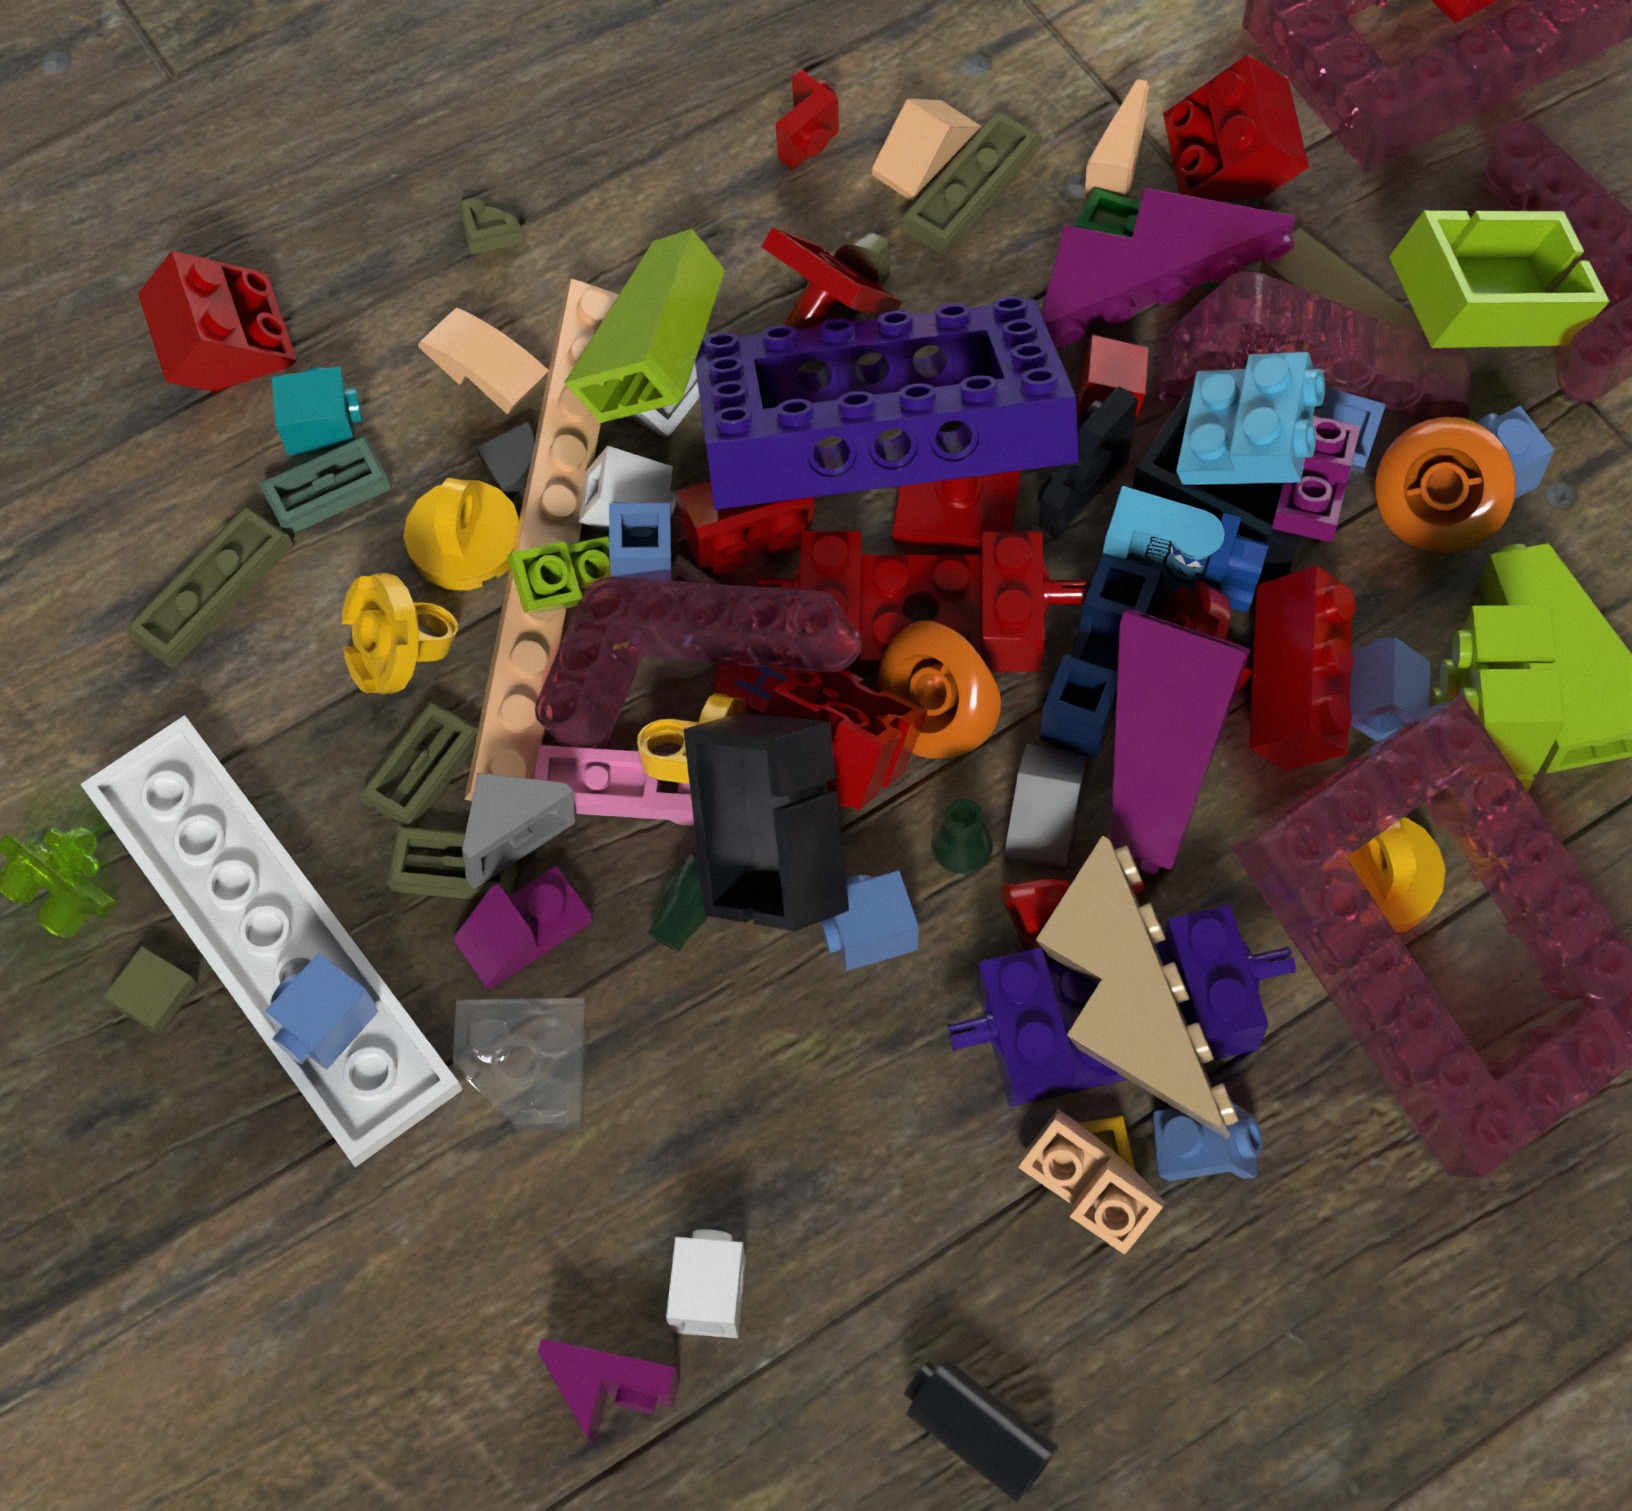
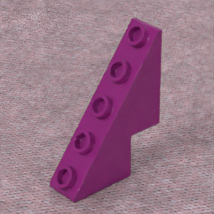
M1144 188L1132 238L1064 225L1041 313L1055 348L1069 346L1077 342L1085 332L1104 324L1107 326L1120 325L1131 319L1138 310L1157 302L1161 305L1173 303L1184 297L1191 288L1208 281L1213 283L1224 282L1238 274L1242 267L1261 259L1274 261L1285 256L1295 246L1292 238L1295 216Z

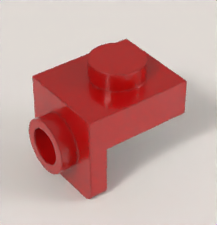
M799 69L792 75L794 108L775 123L778 159L792 170L807 158L820 154L827 146L829 140L839 133L838 97L834 90L825 81L815 80L802 69Z

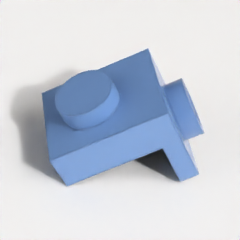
M1328 388L1319 417L1360 426L1349 477L1351 471L1363 474L1386 404Z
M1232 1103L1239 1122L1228 1125L1231 1135L1227 1140L1176 1108L1154 1111L1158 1176L1167 1181L1231 1172L1242 1179L1257 1177L1256 1157L1261 1155L1263 1147L1262 1135L1257 1121L1252 1117L1251 1113Z

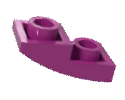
M1313 416L1312 422L1316 434L1314 454L1311 458H1305L1301 482L1283 483L1272 529L1333 542L1360 426L1338 422L1330 418Z

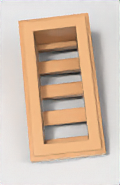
M1138 79L1135 81L1090 156L1085 180V195L1087 197L1090 196L1094 187L1126 198L1130 197L1147 114L1150 85H1147L1148 81Z

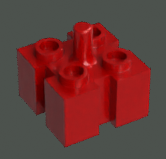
M820 658L803 669L798 680L791 677L774 688L763 715L830 721L836 779L828 781L827 788L829 791H837L839 807L854 808L859 811L878 795L881 786L887 788L904 774L928 710L887 690L877 693L861 685L862 678Z

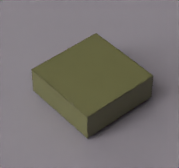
M141 946L103 998L113 1008L160 1035L197 983L192 976Z

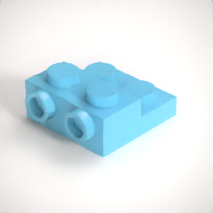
M1308 352L1250 354L1246 369L1197 371L1176 470L1183 485L1301 482L1305 458H1311L1315 451L1316 434L1312 422L1314 408L1323 404L1325 396L1323 372L1321 369L1314 368Z

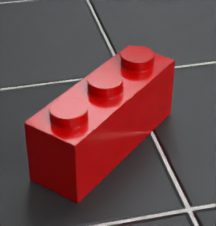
M1317 565L1257 585L1249 749L1285 771L1348 754V734L1352 721L1349 704L1350 674L1354 664L1351 644L1352 617L1355 614L1353 589Z

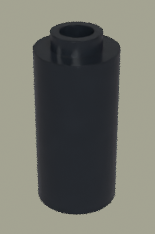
M948 1359L938 1368L927 1362L911 1381L904 1393V1396L912 1401L906 1413L909 1418L1016 1503L1030 1490L1059 1448L1056 1443Z

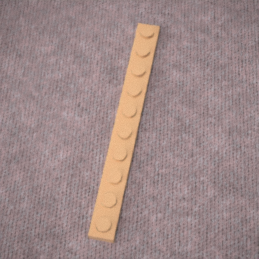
M572 278L564 290L513 552L565 541L566 545L578 543L580 539L582 523L579 522L585 473L594 462L601 423L597 421L564 382L619 294ZM511 568L509 570L464 798L472 801L477 773L534 779L539 745L542 744L567 608L524 614Z

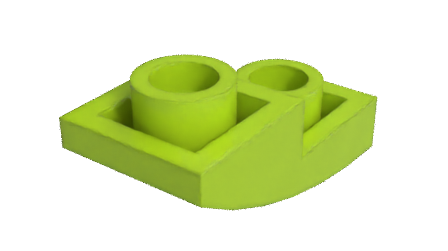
M608 536L566 545L565 541L511 552L507 555L524 614L596 603L617 598L625 593L624 589H612Z

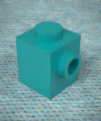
M340 366L332 368L313 367L300 373L271 377L276 427L288 456L335 449L356 439L354 423L363 421L361 398L357 387H347Z

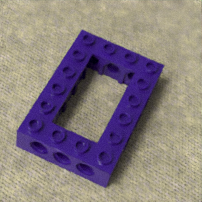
M1009 296L997 299L993 305L968 307L964 304H947L937 308L935 312L914 315L905 311H891L880 315L878 319L859 322L846 318H835L823 322L819 327L804 329L780 325L770 327L764 330L762 334L741 337L733 333H717L701 342L695 360L714 510L1079 463L1076 395L1035 299L1026 300L1022 297ZM928 345L939 347L938 351L930 357L918 358L914 356L922 347ZM868 353H879L882 355L880 360L871 365L857 363L859 358ZM811 360H820L825 363L821 369L812 373L799 370L804 363ZM947 422H963L955 431L949 433L938 431ZM891 428L902 430L899 436L891 440L877 438L883 431ZM829 436L842 439L840 443L830 448L817 446L820 440Z

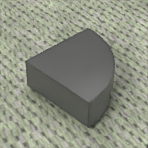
M528 422L477 447L479 458L498 489L508 498L518 493L527 482L526 477L529 473L535 443Z

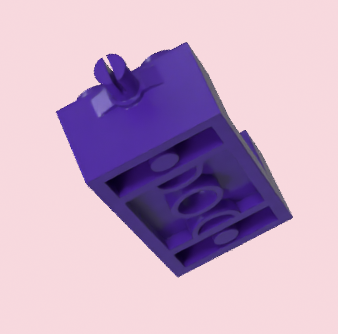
M1231 905L1168 919L1164 932L1165 940L1155 943L1163 966L1175 962L1190 999L1178 1004L1187 1026L1199 1022L1214 1060L1259 1050L1269 1025L1258 993L1259 981L1296 972L1294 957H1291V948L1285 946L1281 949L1252 955L1250 949L1241 940ZM1042 948L979 962L977 991L984 1017L953 1024L948 1023L949 1040H951L953 1052L958 1049L991 1042L1009 1108L1128 1080L1079 1050L1067 1036L1097 988V984L1060 962L1047 964Z

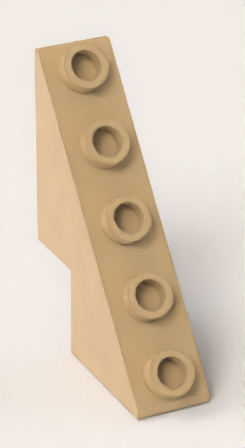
M1102 836L1036 939L1049 957L1098 985L1067 1036L1082 1052L1228 1140L1231 1135L1228 1125L1239 1122V1119L1224 1083L1215 1087L1211 1086L1203 1064L1214 1060V1057L1199 1022L1189 1026L1186 1024L1178 1004L1190 999L1175 962L1163 966L1155 943L1165 940L1159 920L1151 903L1139 907L1131 885L1142 881L1138 868L1127 845L1115 850L1111 841Z

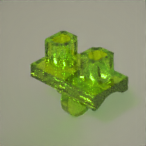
M76 827L69 830L66 834L57 828H52L45 834L43 839L52 850L39 840L32 839L22 843L12 834L5 833L0 840V853L8 859L0 870V893L18 904L30 905L43 886L52 894L35 918L50 933L60 937L72 938L90 915L108 917L117 902L79 873L81 871L86 876L93 877L101 868V863L93 857L97 846V837L85 827Z

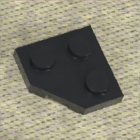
M1120 386L1104 402L1100 400L1093 402L1083 414L1078 424L1079 431L1077 433L1079 463L1059 465L1056 472L1043 484L1038 494V500L1041 502L1038 527L1056 540L1129 460L1138 398Z

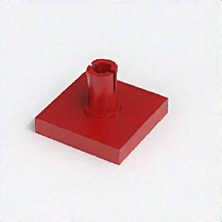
M772 227L761 246L764 250L804 276L808 281L782 325L792 326L795 329L819 327L826 320L837 300L849 308L878 317L886 312L897 311L903 302L813 241Z
M1021 470L900 486L893 525V543L981 553L982 531H1013Z

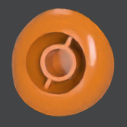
M1458 417L1429 419L1403 432L1394 440L1383 455L1375 479L1377 506L1388 528L1405 543L1420 550L1439 554L1467 551L1489 540L1498 532L1508 518L1516 492L1514 467L1503 444L1482 425Z
M922 620L905 627L888 645L878 670L877 693L887 690L928 710L912 754L928 759L952 758L976 749L989 738L1000 717V691L981 656L963 636L940 623Z

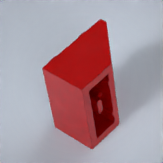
M1249 54L1163 113L1179 193L1182 195L1219 202L1265 197L1309 168L1288 79Z
M171 251L138 293L165 382L215 392L290 368L297 361L267 273Z
M711 480L676 491L679 518L695 564L703 571L713 569L715 574H724L743 567L748 562L747 558L769 551L770 556L773 557L789 554L801 548V531H811L815 508L814 497L714 510Z

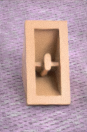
M906 99L872 167V175L914 203L982 126L942 100Z

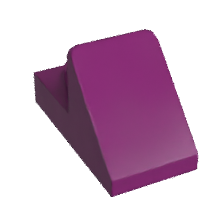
M555 866L509 897L498 883L491 887L454 936L453 941L484 987L489 991L591 924L593 920L590 911L558 867Z
M541 1338L538 1353L592 1446H595L608 1394L616 1395L614 1403L617 1406L636 1412L654 1413L656 1404L674 1408L680 1383L675 1367Z

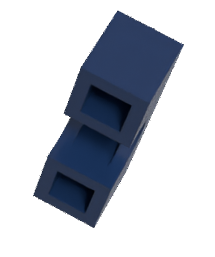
M1103 553L1083 604L1080 625L1070 655H1063L1043 706L1040 740L1098 759L1116 711L1119 632L1123 613L1126 610L1133 609L1152 616L1162 571Z

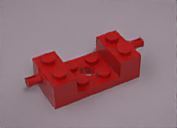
M801 531L800 562L794 573V579L758 578L757 581L758 604L794 603V609L799 619L798 640L800 666L802 669H805L821 658L846 671H878L881 659L890 642L905 627L914 623L905 615L906 609L916 603H926L934 607L938 613L931 621L945 625L963 636L975 648L990 672H1041L1045 640L1044 619L1049 610V604L1083 605L1086 598V579H1049V573L1043 562V531H982L981 555H862L861 531Z

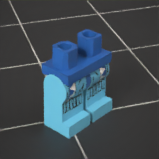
M1122 486L1106 535L1103 553L1162 571L1157 595H1160L1164 600L1183 585L1194 590L1196 589V581H1204L1223 592L1229 599L1231 609L1248 613L1269 544L1236 535L1241 517L1223 513L1220 522L1215 515L1205 510Z

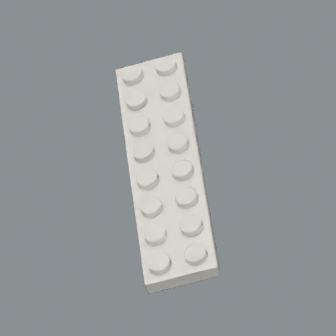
M185 715L81 783L85 792L354 1167L360 1165L463 1090L458 1080ZM318 952L364 987L379 1011L327 1070L310 1057L300 1064L285 1053L272 1039L278 1030L265 1012L271 1005V998L277 987L287 977L293 974L298 975Z

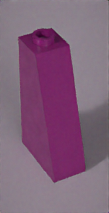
M1129 609L1123 613L1119 632L1111 843L1115 850L1127 845L1139 870L1158 873L1160 866L1171 870L1178 859L1251 649Z

